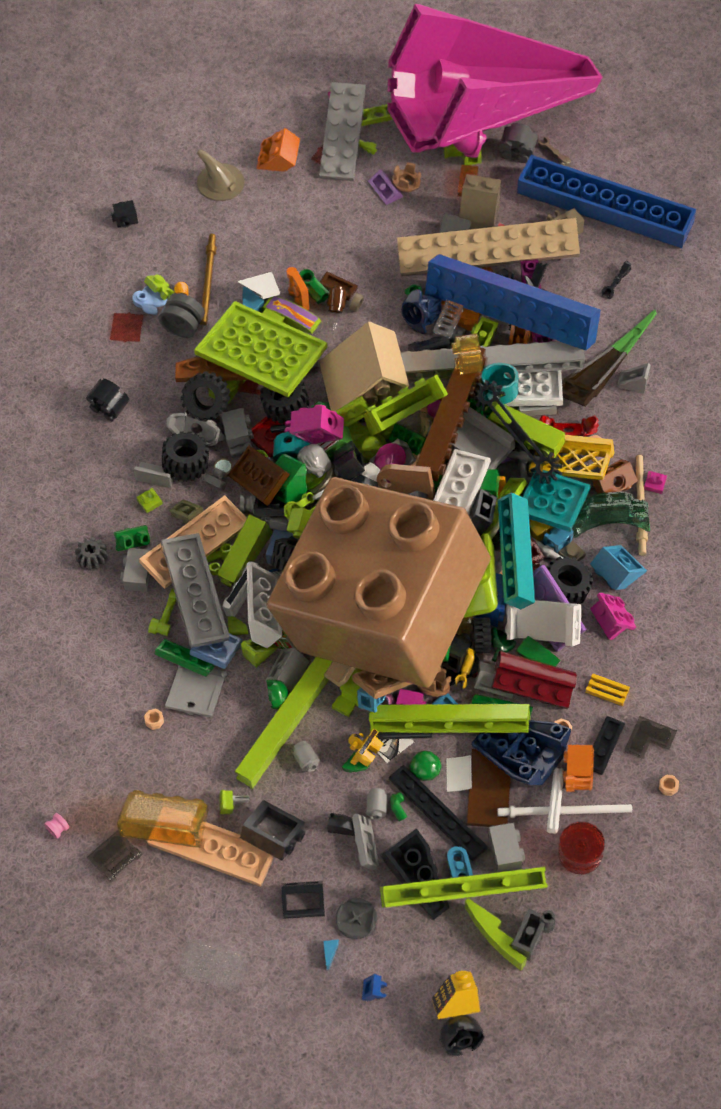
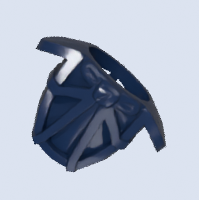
M419 289L414 290L402 303L401 314L413 330L425 334L427 333L425 326L433 324L443 314L441 299L424 295Z

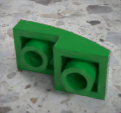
M395 423L389 437L391 442L397 439L406 442L412 453L417 456L421 453L426 441V437L398 423Z
M527 636L515 650L524 658L556 666L561 661L530 636Z

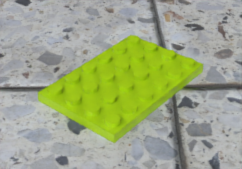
M234 301L194 349L195 355L289 397L328 348V344L323 340Z

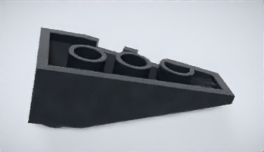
M417 828L380 854V857L401 884L439 880L429 844ZM447 900L419 903L432 920H435L450 908Z

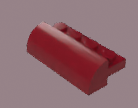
M503 651L498 652L491 688L560 708H569L572 691L576 686V672Z

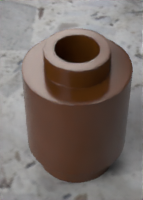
M333 286L332 289H329L327 303L329 312L343 313L347 291L343 290L344 287Z

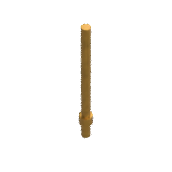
M209 234L205 252L207 259L202 299L205 315L200 325H207L213 261L217 249L215 246V234Z

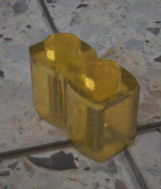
M478 335L455 336V342L451 343L453 354L457 355V358H454L455 368L460 371V375L483 372Z

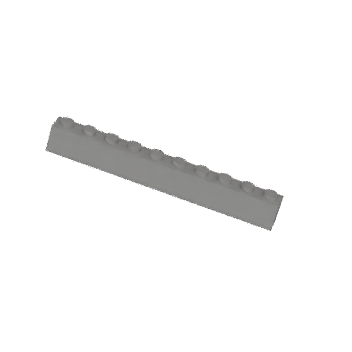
M557 341L548 343L533 342L531 344L516 343L513 345L489 347L478 346L486 349V357H488L486 367L493 363H507L515 367L518 373L583 369L585 361L584 350ZM462 347L458 349L443 348L431 351L401 352L408 381L420 380L423 377L425 380H428L435 375H438L439 379L451 378Z

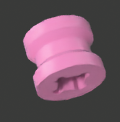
M58 813L53 815L51 821L44 823L45 828L56 839L61 836L62 831H67L70 828L68 823Z

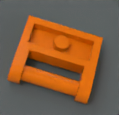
M289 267L286 271L289 278L288 294L294 296L295 304L309 310L308 288L297 269Z

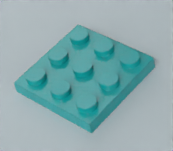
M556 474L558 481H554L551 478V484L549 485L546 483V480L541 484L539 479L535 480L532 477L523 495V498L528 500L529 519L571 532L589 493L590 484Z

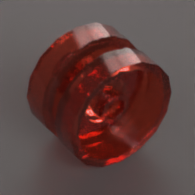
M588 822L572 823L563 830L559 841L558 857L566 870L574 874L584 875L593 872L599 867L605 849V839L602 832L595 825Z

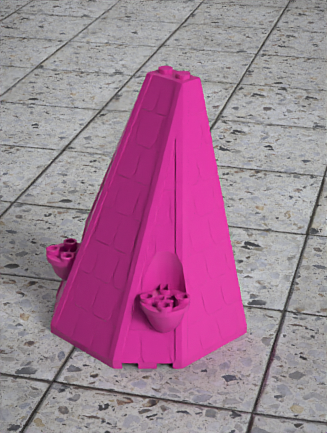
M415 4L388 60V68H392V78H388V92H391V103H387V110L412 152L419 153L453 144L465 156L477 158L482 144L486 142L484 130L507 125L594 93L601 82L602 76L588 56Z

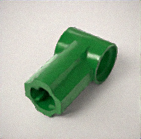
M309 269L302 270L299 274L308 288V294L317 304L326 301L329 291L314 277L313 271Z

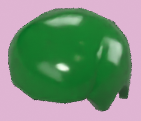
M266 680L268 698L272 704L271 708L278 710L288 697V689L281 680Z
M425 750L418 752L411 759L409 765L410 771L421 781L433 780L439 775L442 767L440 758L433 752Z

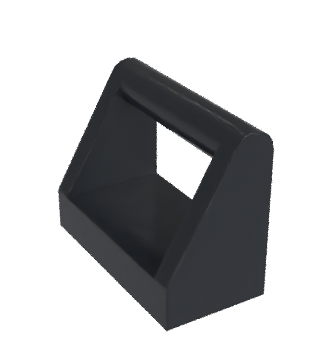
M323 881L281 884L283 919L325 916ZM319 892L320 908L287 910L286 894Z

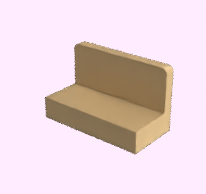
M332 661L324 676L340 687L348 681L355 668Z

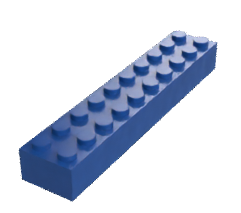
M530 155L518 179L517 194L568 211L575 209L580 215L679 248H683L695 220V208L534 155Z
M440 254L428 262L426 295L585 351L596 343L600 309Z

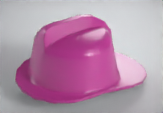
M395 443L385 444L378 450L373 464L380 470L389 464L404 465L406 461L405 450Z

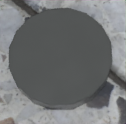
M352 898L339 906L336 913V924L344 936L351 939H362L374 931L377 925V912L369 901L361 898Z

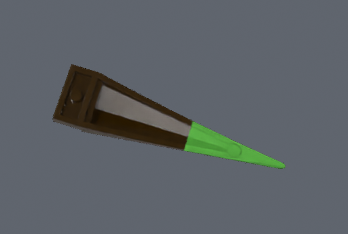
M653 310L615 344L584 365L583 369H578L562 380L563 398L586 407L593 397H597L653 320L656 310Z

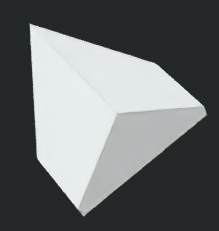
M272 272L237 281L255 291L262 299L280 295Z

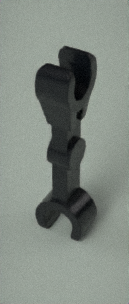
M625 261L613 283L602 289V296L605 292H610L608 299L613 298L614 288L631 271L632 264Z

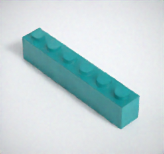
M511 492L498 499L504 603L521 610L535 603L528 500Z

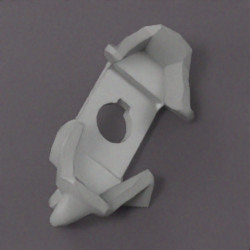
M185 411L183 413H174L166 419V427L173 434H179L181 431H184V433L189 431L195 434L192 430V425L194 423L200 424L203 431L196 434H199V438L203 437L208 447L216 445L219 441L226 440V436L213 420L198 421L199 419L188 416Z

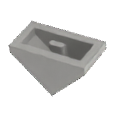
M646 363L621 371L617 387L645 393L651 365Z

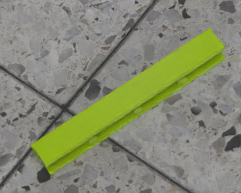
M315 657L235 770V773L238 774L237 780L246 784L251 789L254 788L329 681L324 674L332 661Z
M529 704L379 705L375 713L371 711L369 713L370 732L375 729L378 732L529 733Z
M545 867L383 886L380 887L382 908L548 888L545 878L546 870Z

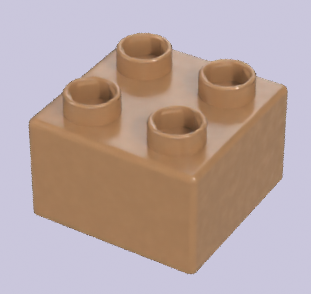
M332 477L328 481L266 605L299 652L427 688L432 685L491 557L467 511L463 507Z

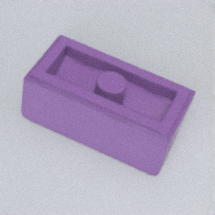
M381 169L368 180L386 205L403 197L402 193L393 185L392 180Z

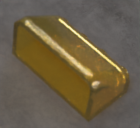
M133 790L126 797L118 817L117 826L122 837L201 848L208 806L201 799L188 800L181 796L167 797L160 793L146 794L140 790Z

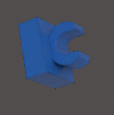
M373 974L364 979L362 1000L372 1001L376 998L382 999L386 997V994L381 993L380 989L386 987L387 983L381 981L380 975Z

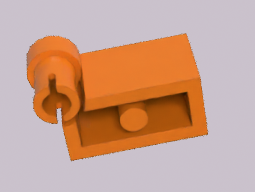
M568 745V751H564V763H567V771H563V783H566V792L593 790V746Z

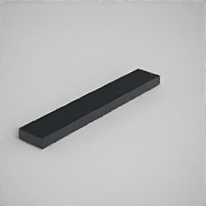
M402 765L389 776V780L456 846L466 850L468 857L472 861H475L488 849V846L407 767Z

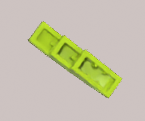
M467 898L465 900V909L475 926L506 960L521 971L526 965L527 958L512 948L514 939L500 930L502 921Z

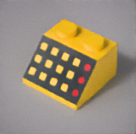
M462 970L449 975L432 997L438 1019L480 1012L477 986L471 971Z

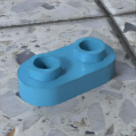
M459 846L451 848L447 853L451 877L456 878L460 875L473 876L466 850ZM459 856L461 860L455 861L454 857Z

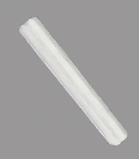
M555 768L553 772L547 832L553 834L558 832L564 769Z

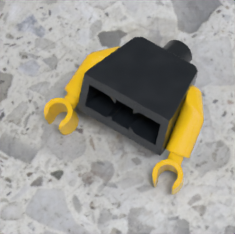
M466 633L455 634L450 646L448 661H443L441 664L456 673L462 672L461 675L456 676L455 684L457 687L459 681H464L463 689L467 687L466 676L470 674L474 664V650L471 649L472 641Z

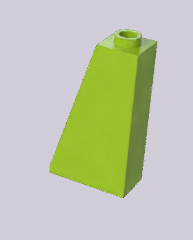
M249 514L217 574L222 584L228 587L234 585L241 578L247 563L255 561L273 534V531L265 521Z

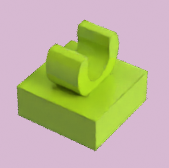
M153 488L136 497L146 513L163 504Z

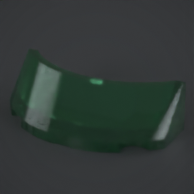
M604 492L586 498V502L583 503L572 527L574 538H578L582 533L594 527L612 523L629 524L650 532L648 502L644 499H636L633 497V494L625 492Z

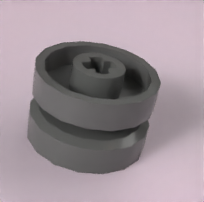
M174 293L168 298L158 319L161 326L169 333L183 338H190L195 334L198 324H200L205 315V311L202 305L194 298L182 293Z

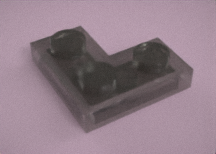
M639 716L625 752L644 759L650 743L670 750L677 730Z

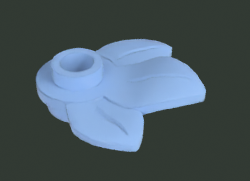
M148 286L142 291H136L132 297L135 306L142 308L145 313L157 315V307L164 306L167 302V299L163 300L158 292L154 293Z

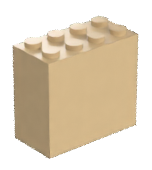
M369 321L319 361L331 411L338 410L360 396L365 399L370 407L374 404L376 407H379L383 404V399L389 396L394 398L398 395V391L409 387L395 331Z

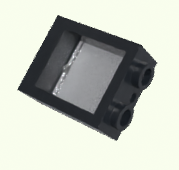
M263 800L242 825L240 839L282 861L287 854L291 855L297 842L300 843L304 838L305 822Z

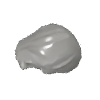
M309 444L298 453L297 460L305 463L307 473H312L318 478L322 477L332 466L331 460L324 449L317 444Z

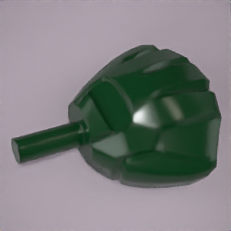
M494 627L491 628V643L496 651L491 660L496 662L499 651L507 653L515 647L517 642L514 639L507 640V634L503 631L497 630Z

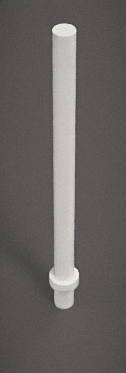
M631 804L560 807V815L632 812ZM510 806L509 808H498L497 813L498 816H510V818L526 815H548L549 807L515 808Z

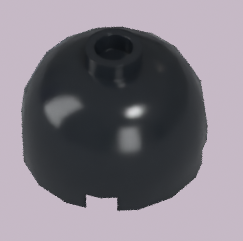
M469 1015L450 1017L443 1024L440 1039L448 1055L460 1056L463 1055L461 1050L471 1047L472 1051L476 1050L482 1044L484 1034L475 1018Z

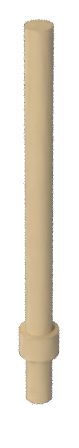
M637 455L635 457L636 478L638 481L636 482L638 520L636 541L638 542L639 555L644 556L646 555L648 533L645 529L643 456Z

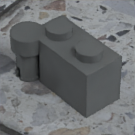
M243 407L221 413L226 441L232 458L242 455L249 445L253 447L251 439L254 438L252 428L248 427V425H251L249 414L245 415Z
M529 908L512 943V948L525 956L528 961H531L543 933H551L555 929V914L550 910H545L540 918L539 912Z

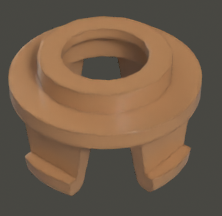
M407 162L405 169L399 170L398 165L394 168L392 183L396 189L403 192H411L420 186L421 172H418V174L415 172V164Z
M441 668V672L436 674L430 687L418 686V688L426 695L432 697L443 696L450 691L449 683L451 677L448 676L446 678V670Z

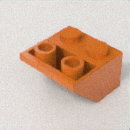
M284 128L269 138L264 139L260 145L261 150L257 169L285 172L294 167L300 138Z

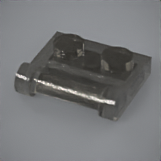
M117 830L90 853L87 859L112 883L116 879V875L132 861L138 860L142 854ZM127 850L130 852L111 870L107 869V867L110 866L116 859H118L124 852H126Z

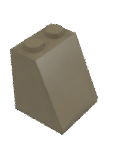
M466 174L462 189L459 217L469 220L471 222V229L495 227L500 207L501 180Z

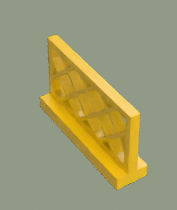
M565 435V443L556 455V457L560 458L558 463H562L564 466L558 469L562 472L561 476L603 480L610 458H613L614 455L613 439ZM559 453H566L567 455L561 457ZM577 455H586V456L583 457V458H581V459H579ZM595 457H605V458H603V459H601V460L598 461ZM571 458L576 460L569 465L565 462ZM589 460H592L594 462L589 466H586L584 464ZM531 462V464H530V467H529V472H530V473H532V472L530 471V469H531V468H534V467L536 466V464H535L534 462ZM550 464L543 466V470L550 471ZM579 465L583 468L579 471L573 470V468ZM597 467L601 469L600 473L591 472V470Z

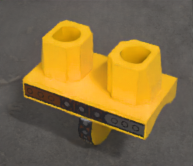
M373 729L365 739L362 733L350 735L348 739L351 745L350 749H358L350 761L352 764L356 765L359 761L368 767L374 760L375 756L367 749L377 754L384 744L376 737L378 734L377 730Z

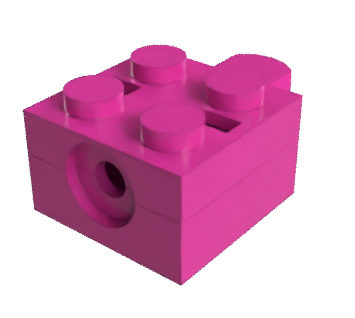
M315 405L313 408H300L297 411L291 412V420L285 421V432H290L310 444L343 439L344 418L338 415L337 412L327 409L324 405Z

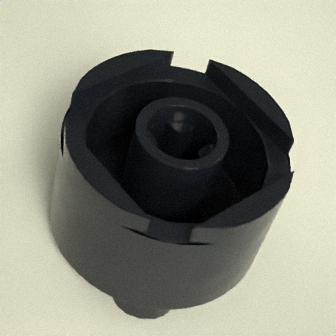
M100 378L86 396V400L91 404L89 406L90 409L95 413H99V411L104 413V417L111 422L118 417L130 399L125 392L121 394L118 391L120 389L119 386L105 378L102 380Z

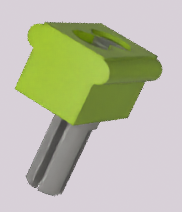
M221 790L219 794L220 814H232L233 803H248L249 796H235L233 791Z

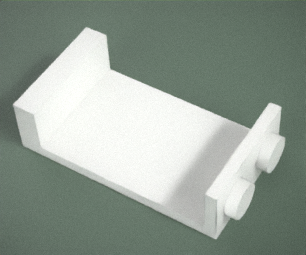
M535 600L534 604L521 610L508 604L506 605L507 624L505 632L507 640L515 638L525 639L527 636H530L534 640L564 642L565 646L580 644L581 604Z

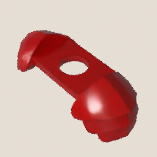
M541 415L539 421L562 432H565L564 428H572L574 431L565 432V435L588 437L596 433L599 426V420L595 415L589 416L587 419L583 418L581 423H555L554 418H549L545 415Z

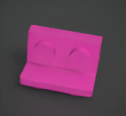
M604 593L597 594L599 601L590 610L608 639H614L625 629L634 630L636 628L633 616L624 608L625 603L620 597Z

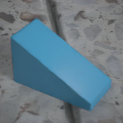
M339 939L323 941L327 970L330 969L339 945Z

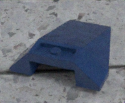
M529 720V733H479L471 745L512 779L528 785H543L564 757L571 728L555 722Z

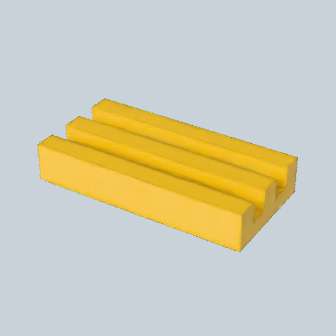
M592 674L585 693L623 706L630 687ZM592 686L595 687V688L604 690V691H606V692H608V693L615 694V695L620 696V697H622V698L620 699V698H617V697H615V696H612V695L606 694V693H604V692L598 691V690H596V689H593Z

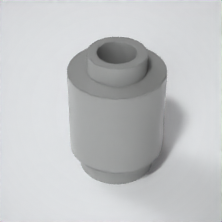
M301 741L292 748L293 756L303 771L311 772L318 767L320 759L306 741Z
M373 788L367 794L366 815L372 820H380L386 816L387 795L385 790Z

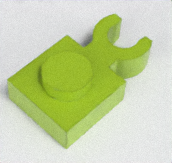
M146 276L145 284L154 293L158 292L163 300H166L167 296L170 297L171 294H174V291L169 288L170 285L162 276Z

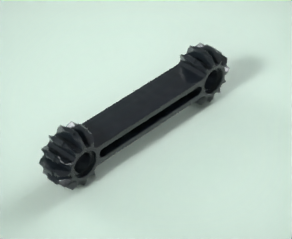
M485 380V386L479 383L480 390H474L478 395L473 397L474 401H478L476 406L478 408L482 407L484 412L490 407L536 464L534 468L530 469L532 473H535L533 478L535 480L539 479L541 484L546 480L548 485L551 484V478L554 481H558L556 474L562 475V472L558 469L563 468V464L558 463L560 458H554V453L552 452L548 457L542 453L500 400L501 397L506 395L504 391H501L503 387L497 385L496 381H492L490 384L488 380ZM493 392L492 399L487 401L485 399L486 394ZM498 404L512 420L510 424L507 423L496 409ZM528 440L540 455L539 460L527 448L524 441ZM545 464H550V471L544 473L543 466Z

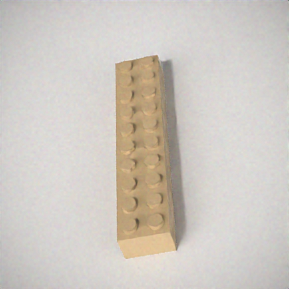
M576 218L397 238L401 276L426 274L428 262L439 254L478 268L517 264L520 261L535 259L544 261L579 257L580 255Z

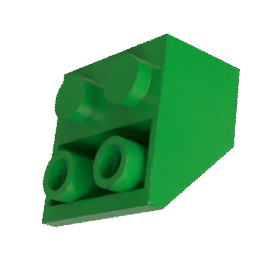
M282 454L275 464L290 475L274 498L285 504L291 501L298 502L302 499V495L307 492V469L305 463Z

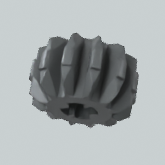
M92 537L88 541L85 538L84 543L78 542V548L75 549L76 561L80 563L82 568L87 566L91 570L92 566H95L98 569V564L104 565L105 559L108 557L107 547L105 544H102L100 539L95 541V538Z

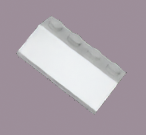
M248 562V625L251 640L265 648H269L282 637V628L266 605L279 576Z

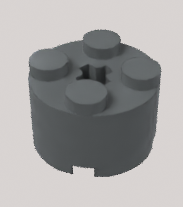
M512 123L509 127L508 125L505 126L499 144L501 156L504 159L517 158L520 162L527 163L530 155H533L538 139L537 133L535 131L533 133L530 131L531 127L521 123Z

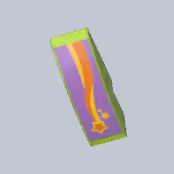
M278 296L270 297L262 307L263 310L267 308L284 316L285 324L306 333L313 334L321 323V319L313 313Z

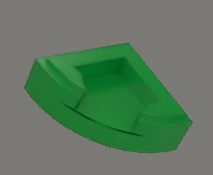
M354 752L342 766V770L349 773L365 771L370 765L367 767L359 761L356 765L352 764L350 761L356 754Z

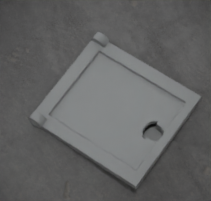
M178 665L165 708L186 712L188 715L197 714L212 718L227 676V671L212 669L208 676L205 677Z

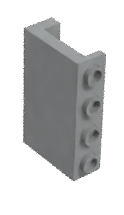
M470 407L468 413L463 415L464 423L461 429L458 428L457 442L451 446L452 453L454 449L488 457L491 460L488 469L495 470L515 448V438Z

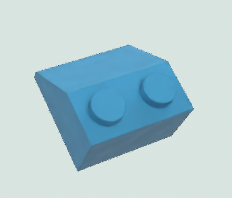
M622 545L603 547L590 563L594 568V572L607 581L608 586L614 590L625 589L647 571Z

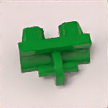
M146 525L114 532L116 551L150 544L148 526Z

